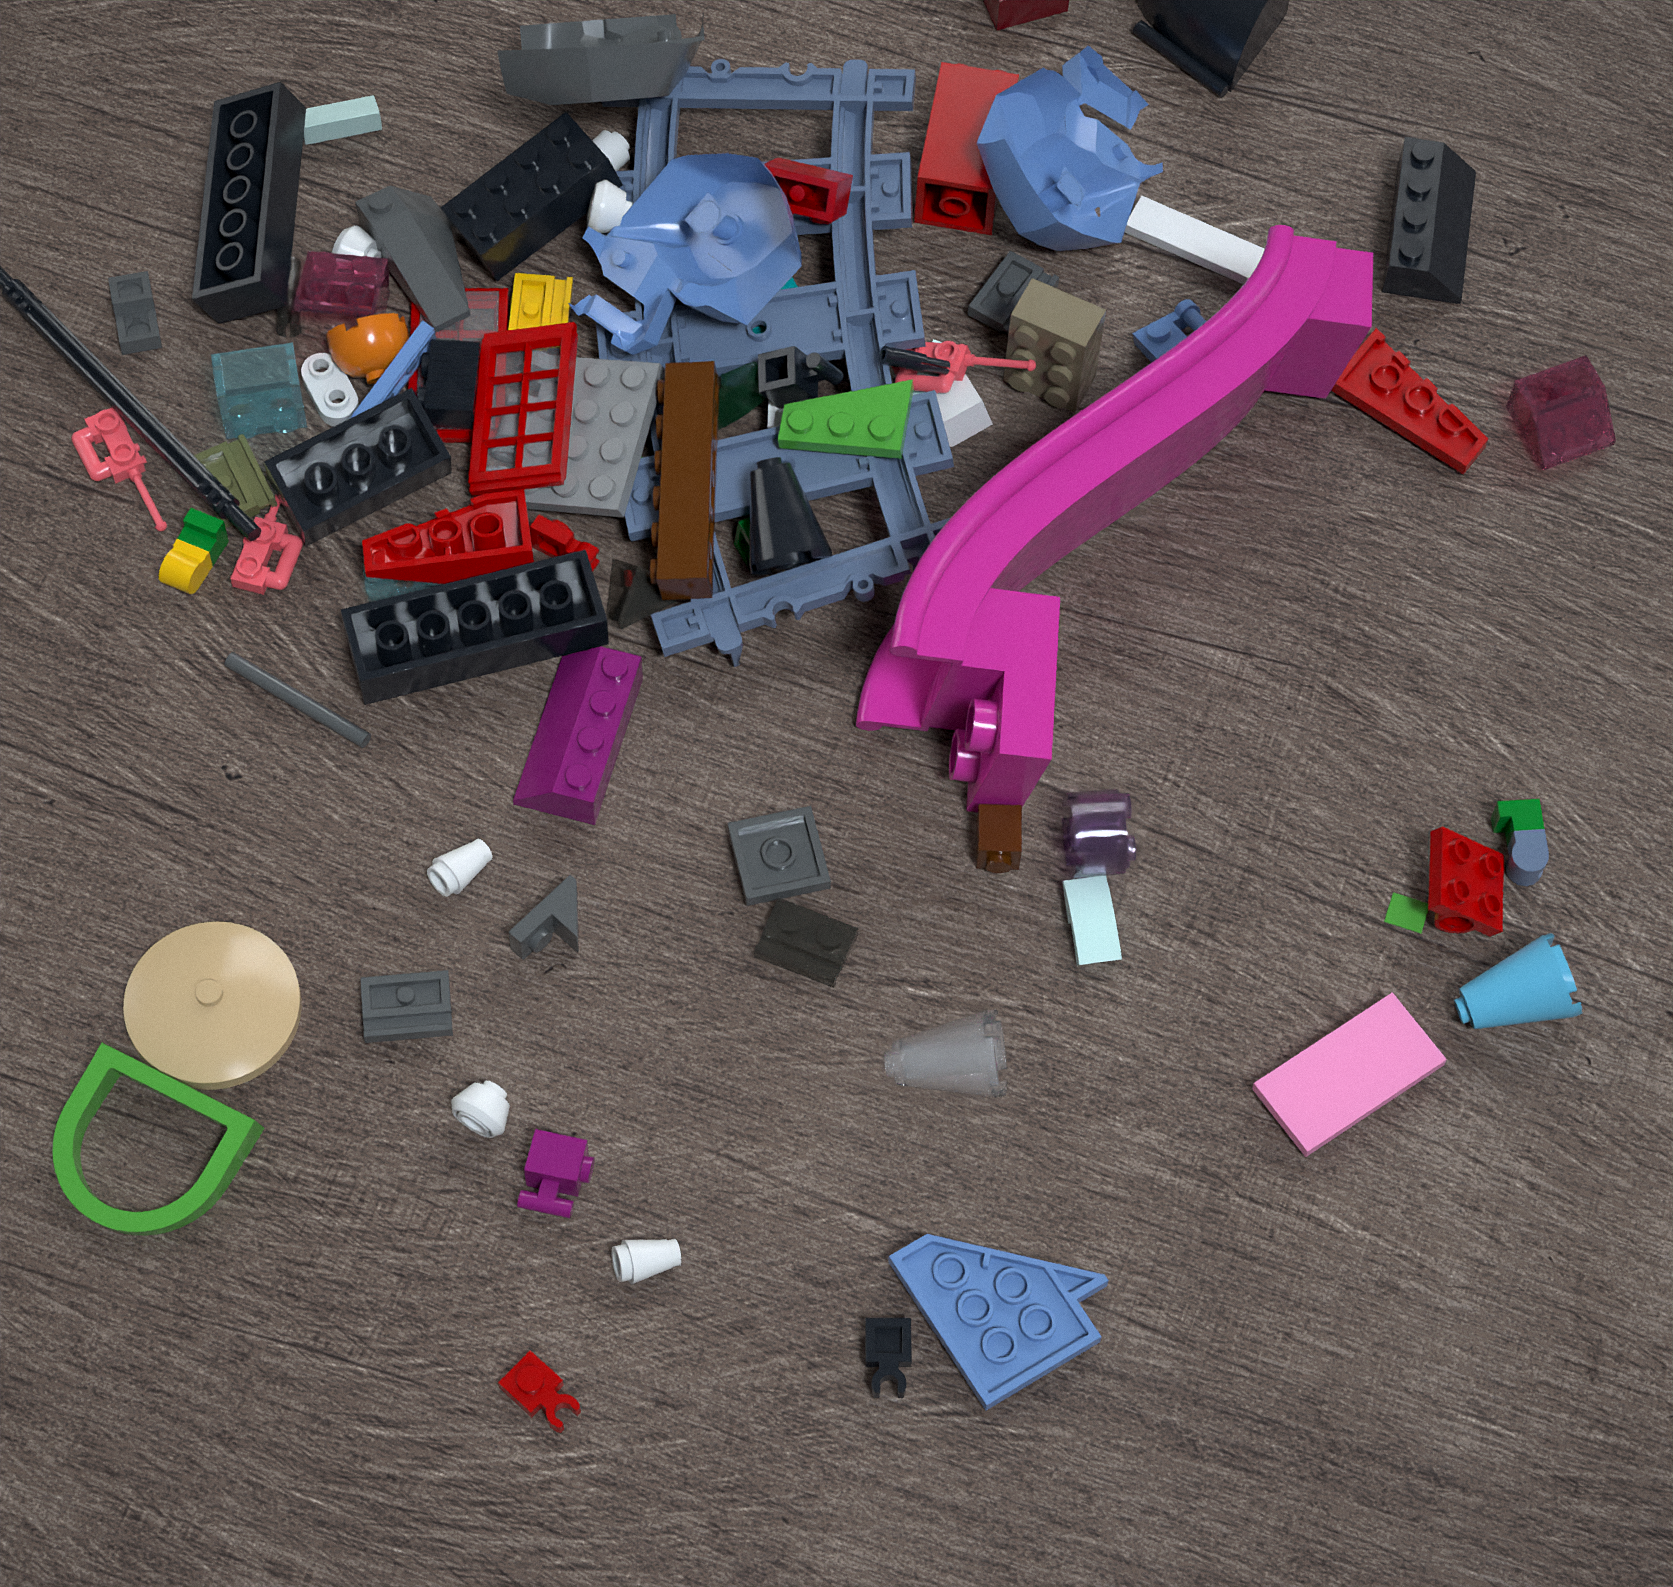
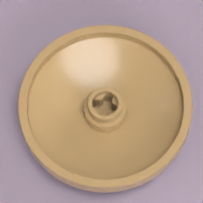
M204 922L186 926L170 933L155 943L141 957L128 980L124 995L123 1011L127 1032L133 1047L147 1066L193 1089L216 1090L248 1082L267 1071L282 1057L297 1032L301 1017L302 999L292 963L283 950L261 932L240 924Z

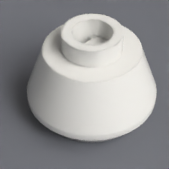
M608 180L596 183L588 209L587 228L589 226L602 234L609 233L615 226H620L622 217L632 206V202L626 201V192Z
M352 226L344 229L338 236L331 254V267L336 276L340 278H364L369 273L373 274L377 270L381 261V252L377 250L376 241L359 226Z
M487 1080L483 1084L473 1083L453 1097L451 1101L452 1113L455 1118L470 1130L487 1138L503 1134L510 1105L505 1100L507 1093L497 1084Z

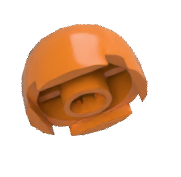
M396 313L356 319L358 325L351 327L347 331L343 323L327 332L326 339L329 351L335 364L342 372L353 378H366L367 384H376L409 339L405 317L399 318V315Z

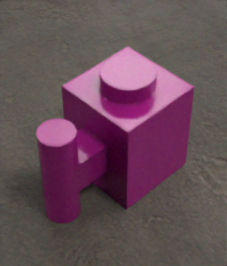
M535 1129L524 1174L526 1186L539 1188V1192L534 1193L521 1190L517 1207L570 1219L574 1201L558 1198V1195L562 1193L578 1197L582 1182L590 1183L595 1157L589 1156L588 1140Z

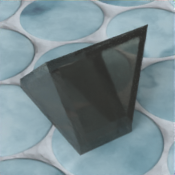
M612 558L606 610L609 625L622 630L680 600H662L658 584L651 583L650 570Z

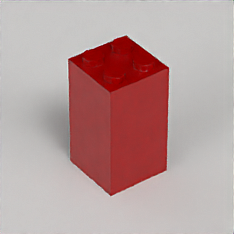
M941 62L917 177L914 223L992 235L998 198L991 185L977 146V141L996 95L1018 83L1019 74L1007 73L1003 70L969 67L960 63Z

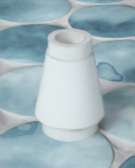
M476 839L434 858L432 866L427 869L428 878L434 888L443 896L448 897L452 893L459 894L486 864L492 860V853L481 839Z
M622 1240L621 1245L612 1247V1263L616 1278L619 1282L629 1281L632 1285L672 1267L680 1266L681 1252L677 1240Z

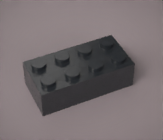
M565 112L449 200L440 209L458 237L496 281H499L588 212L596 183L608 180L618 188L623 186L609 158L570 115Z
M412 388L264 461L267 479L306 547L452 473L451 456Z

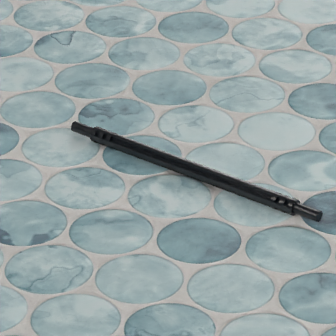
M0 266L2 296L182 477L220 518L228 519L249 541L256 540L262 530L239 507V500L209 472L21 280L13 279Z

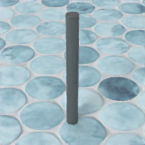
M231 652L226 658L225 667L359 747L364 748L369 743L371 733L235 652Z

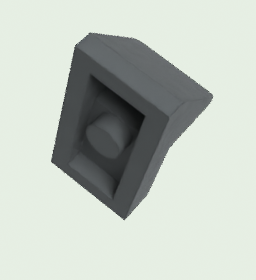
M569 875L509 931L510 948L522 960L531 952L538 953L544 949L552 939L553 932L573 950L579 952L577 881L573 876Z

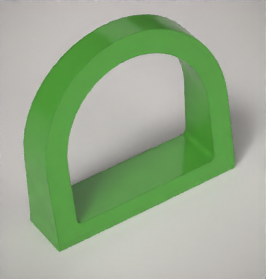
M101 1043L59 1116L53 1138V1163L63 1192L77 1210L86 1217L115 1232L129 1235H157L186 1226L204 1215L215 1205L239 1171L262 1134L264 1127L254 1119ZM121 1076L227 1129L203 1173L193 1187L178 1200L159 1209L130 1212L110 1207L97 1198L83 1175L81 1145L84 1134L92 1118Z

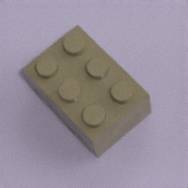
M1032 278L1011 313L1006 359L1022 361L1032 359L1036 362V368L1033 371H1028V369L1005 367L1003 381L1020 392H1029L1045 399L1054 407L1066 408L1076 413L1096 377L1106 309Z

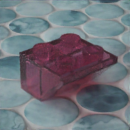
M308 251L293 304L294 311L303 314L351 319L385 314L390 296L388 259Z
M1587 355L1514 381L1506 408L1543 471L1615 444L1616 438L1606 388Z

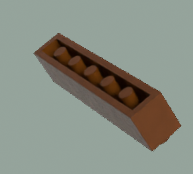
M715 361L665 363V379L658 380L659 404H664L663 415L656 416L658 440L662 439V450L655 451L656 475H661L660 486H654L653 488L654 510L659 511V522L652 523L651 533L653 547H658L657 559H651L650 578L652 584H658L662 600L712 598L720 386Z

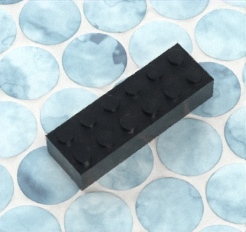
M282 82L214 101L192 300L219 324L287 306L306 107Z
M586 550L340 609L345 636L364 705L609 644L608 620Z

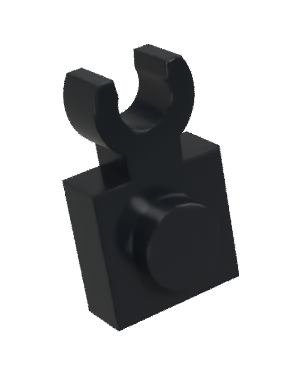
M866 1318L865 1367H879V1370L872 1378V1395L874 1398H880V1385L884 1381H893L898 1388L897 1397L903 1398L907 1383L905 1375L899 1370V1367H911L912 1364L911 1318Z

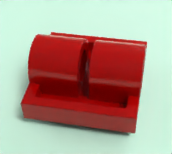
M1443 826L1431 831L1428 909L1435 912V927L1448 933H1467L1476 930L1490 937L1503 932L1504 854Z

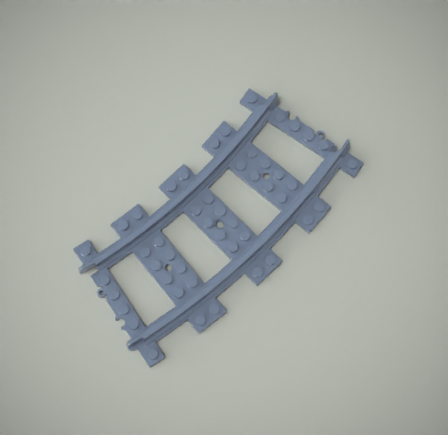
M718 59L711 65L712 73H707L702 67L689 66L687 73L669 96L603 101V107H639L634 170L616 171L623 184L620 189L626 192V201L632 202V205L667 164L677 156L680 108L833 110L831 157L792 161L851 174L853 179L847 214L833 221L832 224H819L810 221L807 216L793 215L797 235L832 233L836 282L781 289L748 325L723 322L707 316L686 304L677 305L676 302L658 345L634 355L611 344L613 333L596 322L599 359L660 363L664 369L665 363L715 361L719 377L758 371V354L795 346L807 356L810 353L816 352L827 361L846 358L852 391L891 384L889 365L881 364L879 361L882 347L889 346L906 350L926 347L915 270L876 276L873 230L912 228V181L910 152L872 155L874 111H913L916 86L915 69H869L868 74V65L864 60H848L843 66V74L841 68H817L812 63H808L807 71L803 75L795 76L791 74L790 66L787 62L779 68L739 67L731 73L729 62L725 59ZM635 298L636 311L624 312V314L635 321L643 320L645 305ZM757 326L767 327L766 331L761 334H756L752 331ZM935 390L916 394L912 397L902 459L779 448L778 435L780 426L718 440L715 522L749 515L750 472L757 469L756 463L761 460L781 457L782 463H790L808 501L874 486L889 538L731 588L717 538L714 534L712 598L690 599L691 602L651 614L664 657L715 641L718 651L722 654H729L733 666H739L743 649L740 633L763 625L776 628L775 614L778 611L788 609L794 613L796 620H800L806 611L845 599L851 589L854 590L856 599L863 602L869 601L875 594L873 583L886 586L902 581L905 575L911 574L908 563H911L914 571L932 540L950 519L930 524L915 477L954 467ZM658 400L650 424L654 455L640 459L625 512L631 542L652 537V523L659 522V511L654 510L653 488L654 486H660L661 475H656L655 451L662 450V439L658 440L656 416L663 415L664 404H659Z

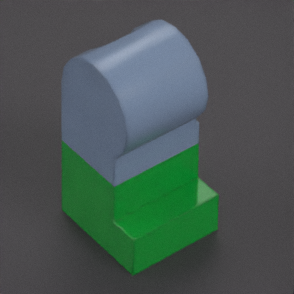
M1540 799L1497 801L1491 816L1493 833H1505L1509 854L1505 869L1507 876L1512 882L1520 886L1534 885L1539 881L1549 860Z

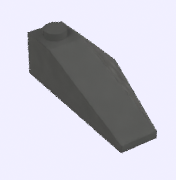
M390 185L355 202L361 228L376 241L377 250L381 252L382 262L428 324L434 328L435 333L471 316L451 225L431 196Z

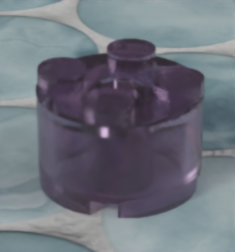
M1118 789L1064 793L1062 807L1070 806V818H1062V834L1067 866L1075 865L1069 873L1071 878L1125 874L1126 869L1130 867V861L1136 860L1134 835H1127L1126 819H1130L1132 813L1129 793H1120Z

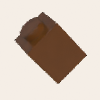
M979 804L976 822V869H986L992 873H1006L1010 870H1019L1022 853V805Z

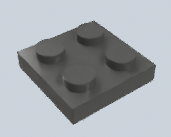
M811 806L727 823L728 834L747 906L831 889V880Z

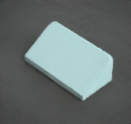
M374 95L306 109L305 145L382 130L380 112Z

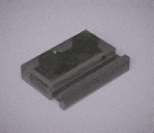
M778 897L764 927L761 939L754 949V957L834 988L840 971H842L858 936V928Z

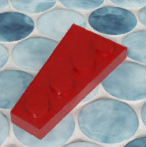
M1375 328L1355 352L1331 391L1464 475L1486 448L1488 438L1454 404L1448 405L1437 394L1438 388L1428 378L1423 380L1409 366L1411 361L1400 351L1395 352L1385 342L1386 337Z

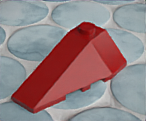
M519 489L482 494L471 498V505L453 512H449L445 508L434 513L435 519L417 526L406 523L362 540L366 577L447 584L534 562L525 490Z

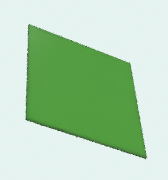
M1393 892L1384 922L1421 934L1429 910L1428 903Z

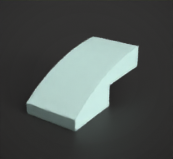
M1106 875L1062 881L1068 924L1071 923L1077 966L1121 960L1117 925Z

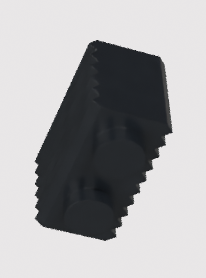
M431 339L430 353L423 352L421 374L422 377H427L426 387H419L418 400L433 426L437 428L445 427L447 429L450 427L463 430L465 428L473 429L481 352L480 341Z

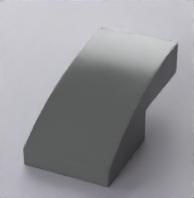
M148 271L108 278L122 355L162 348Z

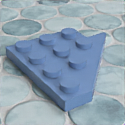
M930 1234L922 1236L889 1256L888 1262L985 1411L1101 1341L1102 1336L1079 1303L1107 1287L1109 1280L1104 1274Z

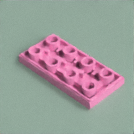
M1392 992L1253 1084L1252 1090L1303 1155L1307 1157L1444 1066L1447 1059Z

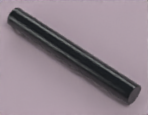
M1140 20L1134 26L1133 33L1208 89L1221 98L1227 94L1230 84L1206 69L1147 23Z

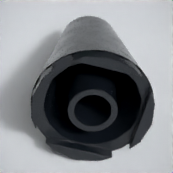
M781 457L757 462V469L750 472L749 567L751 575H771V568L773 567L776 570L787 571L832 557L831 547L790 463L782 464Z

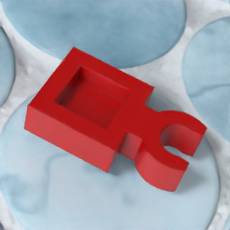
M539 514L531 524L532 548L551 558L586 550L593 572L599 565L600 560L595 558L599 553V549L588 542H580L574 539V532L563 522L556 519L551 521Z
M531 1350L498 1382L499 1388L531 1418L542 1409L546 1413L548 1425L558 1433L564 1430L563 1422L555 1416L559 1409L568 1408L576 1416L581 1413L580 1404L573 1396L568 1394L559 1395L557 1393L564 1386L563 1379Z

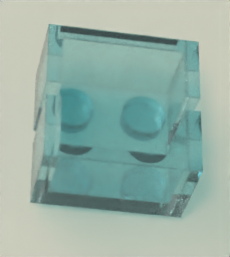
M293 342L211 354L216 394L226 439L238 438L241 434H244L245 438L249 439L259 434L273 432L289 433L296 429L307 427Z

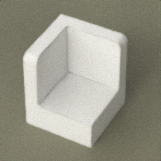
M966 374L963 381L953 382L949 392L936 393L950 447L993 425L982 399Z

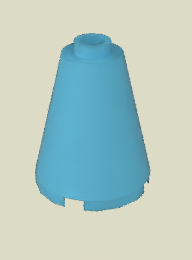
M1548 933L1540 936L1460 987V997L1454 999V1004L1462 1024L1470 1022L1473 1029L1573 1018L1582 1014L1581 1002L1572 1005L1569 993L1577 991L1563 951L1559 944L1550 947L1554 940V935Z

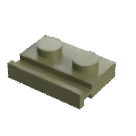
M244 434L239 435L238 440L229 444L225 441L194 455L239 500V507L249 517L261 513L260 510L269 505L272 507L278 505ZM215 512L217 518L224 521L226 528L233 525L228 519L220 518Z

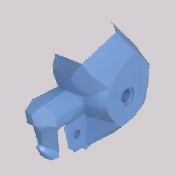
M1089 46L1062 65V75L1053 70L1042 68L997 94L977 141V146L993 190L1018 234L1040 246L1055 251L1088 249L1121 243L1140 183L1163 172V162L1156 165L1143 164L1135 158L1129 146L1099 120L1083 115L1079 106L1086 103L1131 130L1139 111L1148 106L1147 102L1136 90L1132 91L1103 65L1102 56ZM1097 207H1100V217L1095 211Z
M725 153L686 155L672 159L625 213L620 226L613 227L607 235H603L588 226L582 237L594 249L602 265L603 275L645 305L644 319L639 321L633 320L598 295H588L575 306L570 303L568 304L578 316L586 314L613 333L611 344L632 355L658 345L677 299L695 310L720 321L748 325L802 266L801 250L793 214L786 195L771 171L759 158Z

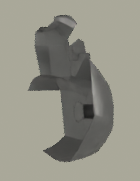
M704 12L702 14L700 32L696 37L682 39L681 31L677 27L676 14L520 26L522 50L497 51L506 92L509 95L549 105L669 96L687 73L701 42L704 40Z

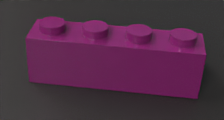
M602 646L562 656L513 799V805L592 825L596 824L643 681L642 656Z

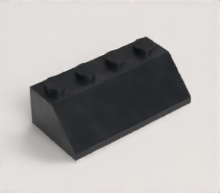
M1411 137L1404 138L1397 166L1382 293L1461 304L1476 171L1444 142Z

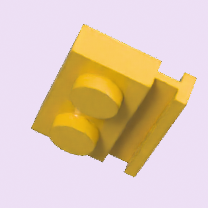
M515 273L508 330L568 323L571 306L568 303L571 304L573 277H567V280H559L551 275ZM561 346L548 347V348H549V349H561ZM548 348L533 349L532 351L548 352Z

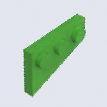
M913 379L784 404L778 435L779 448L902 459L914 391Z

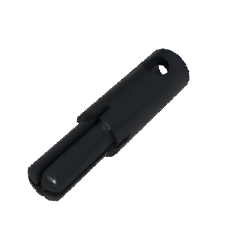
M883 346L879 354V361L884 365L919 372L925 370L947 375L950 371L946 368L922 364L924 362L950 368L949 361L927 357L926 354Z

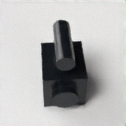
M790 346L758 354L759 393L781 409H784V404L818 398L819 381L826 380L832 385H837L843 379L842 371L816 352L810 353L807 356L797 347Z

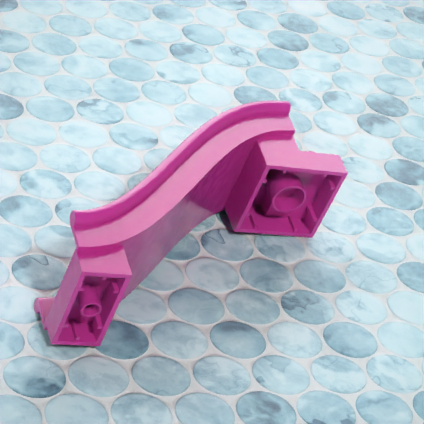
M1275 225L1270 227L1264 252L1255 270L1239 291L1216 314L1158 359L1044 436L973 494L932 540L911 574L903 592L895 622L884 637L867 672L860 695L856 727L866 731L879 730L882 726L928 731L929 727L955 730L950 749L949 778L950 780L968 782L966 811L978 813L979 804L1022 805L1023 807L1052 760L1060 597L1019 591L1057 561L1145 501L1201 459L1239 424L1265 390L1326 399L1372 327L1373 253L1336 248L1337 241L1295 236L1294 230L1290 226Z

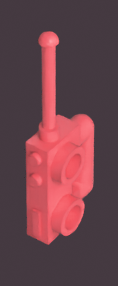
M944 341L942 343L925 342L926 347L906 350L926 354L927 357L949 361L950 368L922 362V364L949 369L950 371L947 375H917L918 371L891 366L896 375L895 383L913 379L914 391L929 392L935 390L936 393H947L950 391L954 381H963L968 366L984 365L1033 371L1036 368V362L1032 359L1022 361L976 357L974 354H971L968 345H958L953 341Z
M112 407L85 418L87 427L74 432L71 439L90 478L94 481H101L112 476L115 484L130 478L135 483L156 524L155 529L160 532L164 531L167 528V523L162 520L141 479V473L146 471L144 464L147 461L144 455H139L140 447L138 443H133L122 417ZM92 442H95V444L104 442L110 456L104 458V462L100 461L91 444Z
M276 494L275 499L278 505L275 507L271 506L264 519L259 517L254 519V522L262 530L260 536L254 541H249L246 537L243 539L244 546L231 575L232 587L264 595L267 587L283 590L288 585L303 547V541L296 535L288 534L286 524L276 522V514L281 504ZM283 549L275 572L270 571L267 564L273 550L281 552Z

